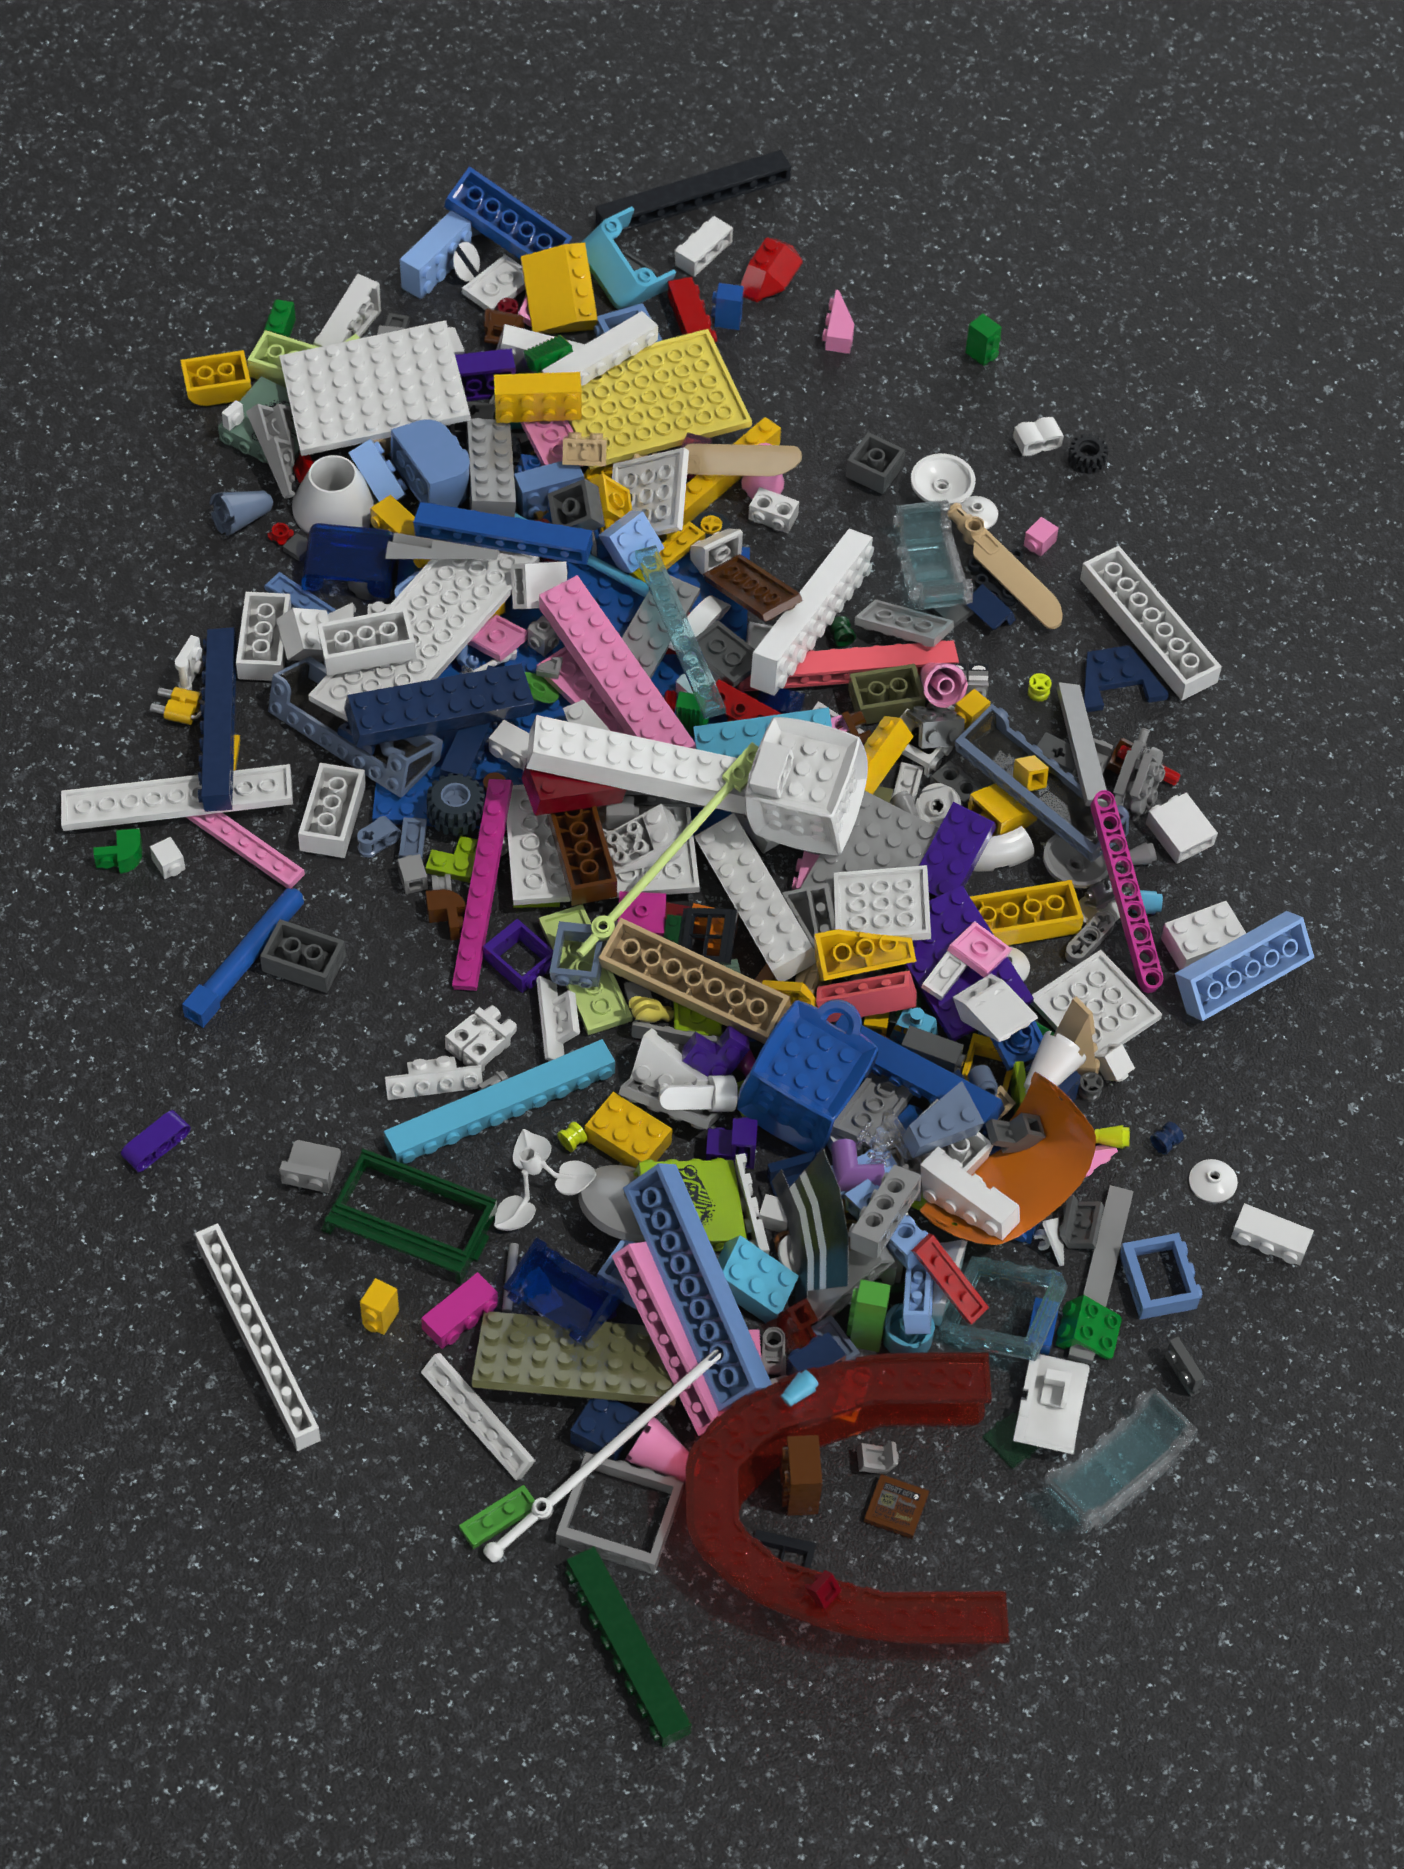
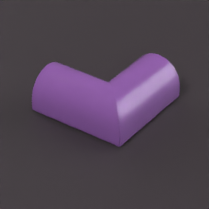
M840 1139L832 1144L833 1172L840 1191H850L867 1179L874 1185L881 1186V1180L885 1174L883 1163L858 1164L856 1142L851 1139Z

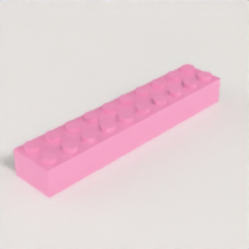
M578 575L539 595L540 611L627 735L696 749V743Z

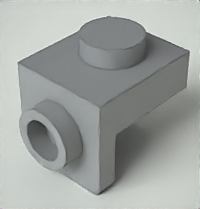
M890 1441L885 1446L861 1443L856 1447L859 1471L885 1475L898 1465L899 1454L896 1449V1442Z

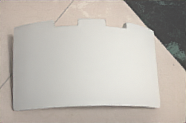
M1031 1352L1023 1391L1028 1392L1027 1398H1021L1013 1441L1073 1454L1090 1369L1089 1365ZM1047 1368L1072 1373L1065 1409L1040 1403Z

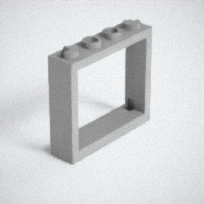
M586 1452L581 1467L597 1453L590 1454ZM606 1459L595 1471L671 1494L651 1553L568 1528L586 1478L571 1491L556 1532V1544L579 1552H584L595 1546L602 1559L654 1575L683 1494L684 1482H681L674 1476L667 1475L665 1477L655 1474L653 1470L648 1468L639 1469L632 1467L625 1461L618 1460L616 1462Z

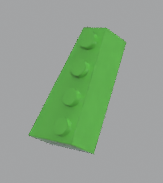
M861 1279L859 1288H854L846 1335L851 1337L850 1340L856 1348L879 1352L891 1285Z

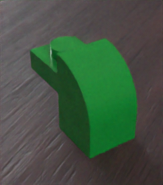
M140 829L116 830L117 846L93 847L96 868L118 866L120 874L127 873L136 868L142 859Z

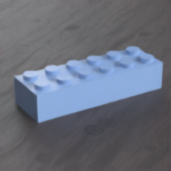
M1285 911L1176 972L1175 977L1186 1013L1204 1021L1313 959L1314 954L1304 919L1299 915Z

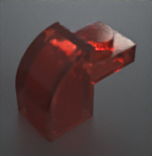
M808 1299L799 1301L781 1311L777 1316V1328L784 1332L793 1351L809 1345V1342L816 1337L810 1325L818 1321V1318Z

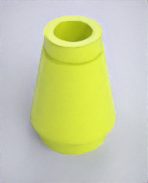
M1119 1125L1095 1129L1096 1144L1121 1149L1129 1147V1127Z

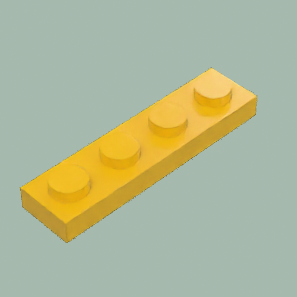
M689 521L682 527V531L675 532L662 543L664 549L634 572L629 573V575L650 584L657 578L660 571L665 572L691 550V545L697 541L704 540L705 532Z

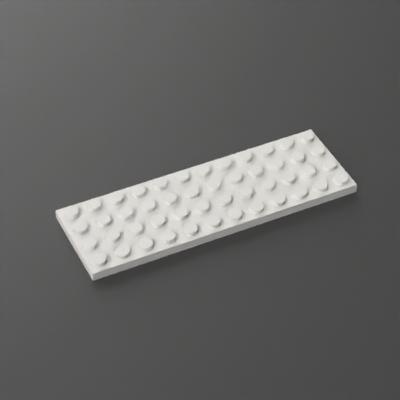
M499 550L497 559H431L385 610L407 608L415 641L417 659L329 676L326 675L308 695L309 701L348 721L344 705L349 694L437 679L512 594L511 564L540 562L539 557Z

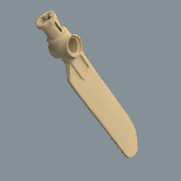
M688 444L684 447L689 450L687 474L777 476L795 468L802 459L801 450L796 446ZM639 453L634 454L633 459L645 456H640Z
M960 503L950 506L946 511L945 517L951 519L957 525V529L963 534V540L967 544L974 545V558L1048 629L1058 628L1061 625L1063 614L1061 605L1053 593L984 527V521L980 517L967 514L962 509Z

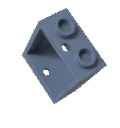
M559 921L550 967L551 980L557 985L567 986L573 984L579 985L582 988L599 987L602 971L599 956L607 940H599L596 943L591 971L559 968L564 940L585 942L592 934L590 924ZM599 925V928H600V929H602V930L606 929L605 926H600V925Z

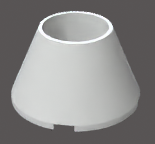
M331 455L322 457L312 464L293 497L292 511L296 523L305 533L319 536L320 540L344 541L357 537L370 528V508L379 501L361 472L350 460L342 456Z

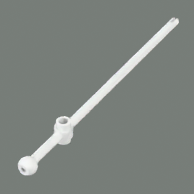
M719 1350L711 1352L548 1498L536 1499L532 1504L531 1513L497 1543L490 1542L484 1547L483 1553L491 1562L499 1561L503 1557V1550L538 1519L546 1520L550 1518L553 1513V1506L717 1362L721 1358V1353L713 1360H709ZM542 1506H546L544 1511H539Z

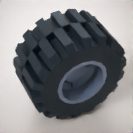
M451 773L448 774V777L443 775L439 777V781L434 780L432 786H429L427 794V818L432 826L435 825L437 831L443 830V834L446 835L453 833V836H458V833L465 835L468 834V830L474 831L476 825L480 826L484 810V790L482 787H479V782L477 780L472 781L470 776L463 777V774L460 773L458 775Z

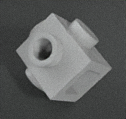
M541 616L537 621H533L527 629L528 645L545 657L559 644L560 639L544 616Z

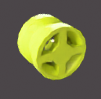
M1037 673L1030 678L1028 696L1032 700L1041 702L1049 697L1052 684L1049 676Z
M574 1121L568 1125L566 1130H561L557 1133L559 1141L569 1152L577 1149L579 1143L583 1144L588 1140L585 1131Z

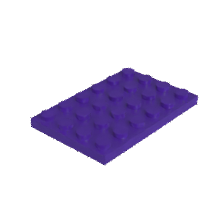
M963 885L929 901L931 939L913 940L917 962L903 964L906 970L910 971L912 980L948 1038L952 1041H956L977 1030L961 1021L953 997L984 977L967 966L942 1000L937 999L921 987L946 954L949 945L974 921L993 934ZM1006 957L990 974L1004 980L1027 1005L1033 1003V996L1009 958Z

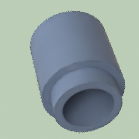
M986 1065L975 1066L968 1074L969 1082L996 1096L998 1085L990 1068Z

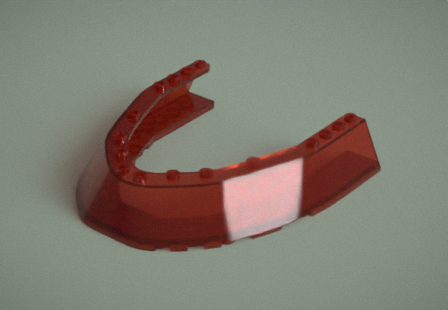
M988 1352L888 1353L855 1357V1360L839 1362L820 1368L812 1367L806 1370L814 1376L819 1385L811 1395L789 1407L780 1396L797 1373L781 1378L779 1382L767 1386V1388L757 1390L748 1396L744 1395L734 1402L721 1416H717L709 1424L702 1436L692 1446L685 1469L686 1523L689 1536L697 1551L708 1564L730 1585L750 1599L805 1623L859 1638L918 1644H1009L1006 1591L882 1592L870 1587L863 1588L850 1582L836 1579L842 1591L826 1609L817 1606L814 1598L809 1595L805 1588L806 1584L811 1586L816 1581L814 1578L815 1574L821 1575L822 1572L787 1561H780L756 1538L754 1539L739 1520V1510L745 1500L774 1470L781 1466L782 1446H786L787 1437L818 1435L820 1448L881 1426L977 1425L982 1422L985 1414L984 1403H991L992 1400Z

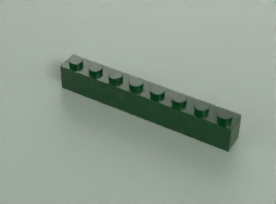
M595 1546L567 1559V1570L564 1571L570 1585L575 1584L578 1590L576 1595L581 1606H586L589 1610V1621L594 1629H599L602 1635L600 1640L604 1649L611 1651L614 1657L612 1663L618 1674L622 1672L626 1679L624 1685L630 1696L634 1695L638 1701V1704H636L637 1710L642 1719L647 1718L650 1724L648 1729L655 1742L659 1741L662 1748L690 1735L692 1724Z

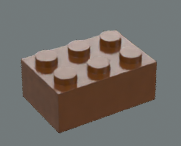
M818 1435L787 1437L786 1446H782L779 1475L780 1483H783V1491H781L782 1507H787V1516L817 1515L819 1512L822 1471Z

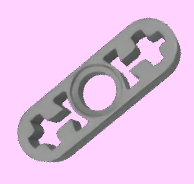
M1100 911L1083 927L1066 947L1065 958L1068 962L1080 964L1087 959L1113 931L1115 924L1113 914L1108 911ZM1100 921H1108V924L1105 923L1101 926L1100 930L1098 929ZM1093 934L1096 940L1092 942L1087 941L1084 935ZM1080 945L1082 946L1080 954H1072V951L1076 952L1080 948Z

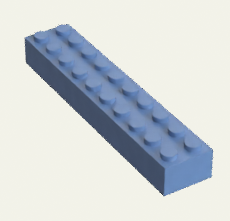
M658 1163L623 1187L698 1364L714 1350L719 1351L709 1361L721 1353V1358L703 1373L718 1411H737L773 1388V1385L677 1165Z

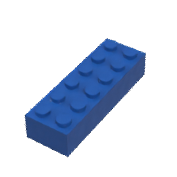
M470 166L445 201L444 208L471 221L473 228L520 260L521 256L563 244H570L572 240L570 235Z

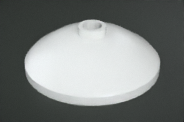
M933 454L924 457L914 466L911 473V485L917 496L925 502L936 506H952L955 503H962L970 497L975 487V474L970 465L959 457L950 454Z

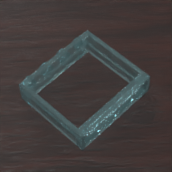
M972 1256L964 1276L974 1289L980 1276L984 1275L1047 1287V1290L1026 1337L960 1325L962 1316L954 1305L950 1303L939 1328L945 1343L1036 1361L1068 1288L1062 1273L1052 1269H1038L1031 1265H1017L1010 1261L1001 1262L988 1257L979 1258Z

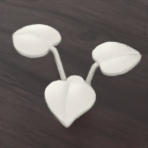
M523 1129L514 1147L513 1162L517 1168L522 1169L525 1197L523 1199L521 1196L515 1195L504 1199L497 1208L494 1227L505 1231L516 1230L524 1227L533 1219L536 1208L532 1203L528 1202L530 1199L528 1174L536 1175L544 1168L554 1178H558L555 1186L561 1194L575 1195L584 1190L595 1179V1170L584 1162L568 1161L560 1166L559 1173L554 1172L545 1162L551 1153L552 1147L550 1142L542 1136Z

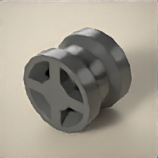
M1095 1072L1083 1074L1078 1088L1079 1097L1086 1102L1098 1100L1103 1088L1102 1077Z

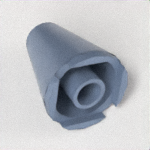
M266 491L215 493L210 499V506H214V512H211V516L218 531L226 533L225 536H229L270 512L273 506V499Z

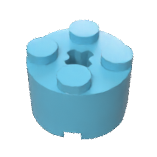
M899 1303L894 1305L886 1315L883 1345L891 1354L898 1358L916 1361L930 1349L935 1323L932 1318L931 1334H906L903 1318L904 1304L900 1305Z

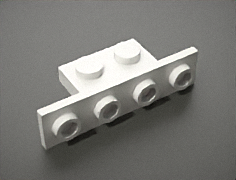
M539 976L537 977L544 1054L545 1059L551 1061L563 1056V1044L580 1034L576 995L568 990L558 996L557 984Z
M441 1056L431 1060L417 1059L413 1062H407L408 1074L385 1077L388 1100L478 1089L477 1085L483 1082L481 1065L457 1068L455 1056Z

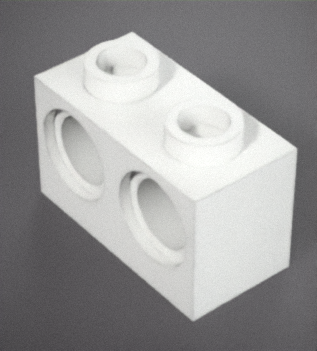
M759 487L749 505L748 519L772 527L775 530L789 533L798 516L799 501Z

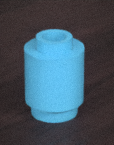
M1140 890L1146 914L1161 912L1162 894H1157V891Z

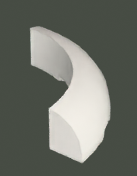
M925 814L920 818L938 828L940 827ZM1020 826L1011 832L992 836L973 871H994L995 868L1008 865L1013 867L1034 857V847L1028 833Z

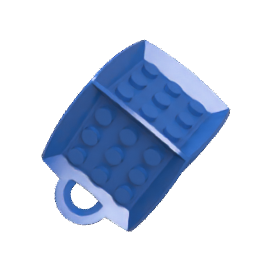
M839 999L827 1001L819 1008L799 1000L795 1001L768 1037L750 1073L744 1080L738 1094L737 1110L747 1118L758 1120V1126L777 1138L805 1152L810 1153L814 1151L815 1156L818 1155L828 1143L835 1119L869 1076L877 1059L878 1047L861 1033L862 1019L858 1010L849 1002ZM833 1013L843 1014L849 1022L848 1030H841L828 1022V1016Z

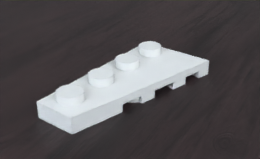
M745 1153L735 1156V1173L741 1208L746 1218L743 1219L745 1232L751 1235L752 1240L749 1242L769 1255V1246L762 1219L756 1218L759 1217L757 1198H751L753 1195L750 1173L745 1174L746 1155Z

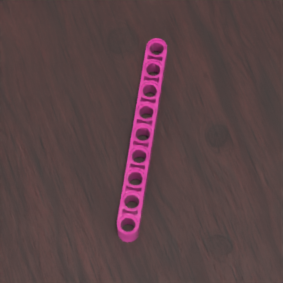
M1101 790L1091 801V812L1138 985L1143 992L1153 993L1163 983V973L1115 798L1110 791ZM1097 800H1105L1108 807H1101ZM1110 821L1114 829H1107L1103 822ZM1116 843L1120 851L1115 852L1111 850L1109 844ZM1122 865L1126 873H1118L1115 866ZM1128 887L1131 890L1132 895H1124L1121 891V888ZM1127 910H1135L1138 914V917H1130L1128 915ZM1133 932H1141L1144 940H1137ZM1141 953L1149 956V963L1141 961ZM1146 976L1154 977L1156 985H1149L1146 981Z

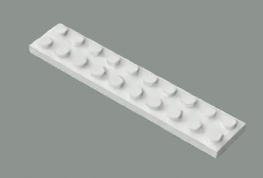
M290 764L235 770L233 776V810L205 812L203 803H199L198 789H202V785H199L198 775L61 791L63 831L291 805L293 804Z

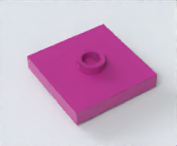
M619 892V903L629 892ZM641 892L618 918V922L620 918H623L664 937L666 893Z

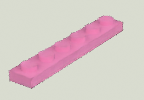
M224 813L186 817L286 888L291 889L305 875L304 869Z

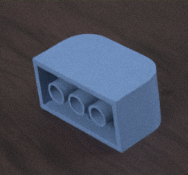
M430 419L419 420L391 429V462L418 501L449 507H459L464 504L469 493L470 461L467 451L459 445L457 437L453 436L444 424Z

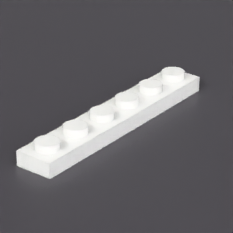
M441 1353L434 1354L421 1373L515 1480L522 1479L534 1464L535 1459Z

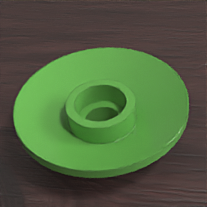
M525 672L534 701L555 703L558 700V691L542 676H536L535 673Z

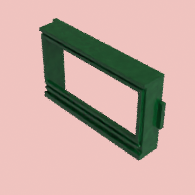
M362 1149L330 1213L326 1216L321 1230L331 1234L334 1227H338L456 1273V1283L461 1285L472 1262H478L490 1238L486 1234L497 1212V1200ZM365 1168H371L483 1211L484 1213L465 1250H460L346 1206Z

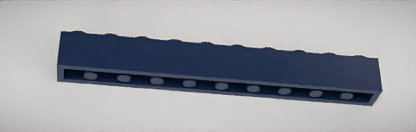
M234 627L207 629V639H203L204 652H206V655H203V667L206 668V671H202V681L205 687L201 689L205 704H201V715L204 721H200V729L204 737L200 738V750L203 751V754L199 755V765L202 768V772L198 773V778L202 789H198L199 803H203L205 812L233 810L237 639Z

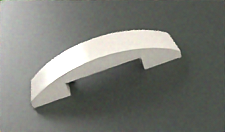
M712 595L705 598L682 623L669 643L668 648L688 658L690 653L686 651V644L711 626L716 620H720L730 609L731 605Z

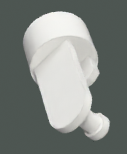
M732 1075L708 1076L707 1079H696L694 1085L670 1086L669 1084H662L658 1090L659 1102L667 1110L707 1109L709 1112H733L738 1102L737 1082Z

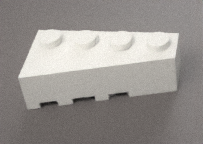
M505 324L496 350L512 348L516 372L532 373L527 366L524 350H528L532 346L535 347L536 344L539 345L543 341L546 342L547 339H554V337ZM567 340L572 345L573 351L584 346V344Z

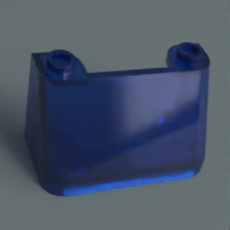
M323 523L312 525L307 541L301 581L302 590L318 591L323 587L324 579L367 583V589L371 595L379 598H389L397 568V559L385 558L388 541H393L394 533L385 529Z
M536 1237L503 1286L509 1293L507 1298L518 1305L521 1302L563 1327L570 1332L568 1336L578 1343H581L583 1340L588 1342L620 1306L625 1297L619 1287L609 1281L606 1284L601 1278L594 1277L562 1257L559 1252L553 1251L548 1247L546 1248L548 1244Z

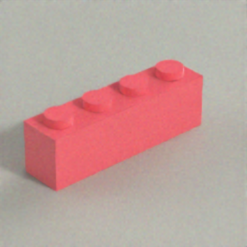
M910 971L817 987L816 1003L819 1008L830 1000H844L852 1004L858 1010L860 1016L864 1017L915 1008L917 992ZM833 1013L828 1016L827 1021L837 1022L843 1014Z

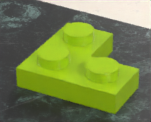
M460 836L454 854L431 850L425 868L426 873L444 877L445 874H450L451 879L470 883L478 840Z

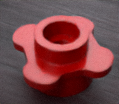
M284 523L275 524L272 527V532L268 533V538L275 540L279 545H284L290 537L294 536V531L289 529Z

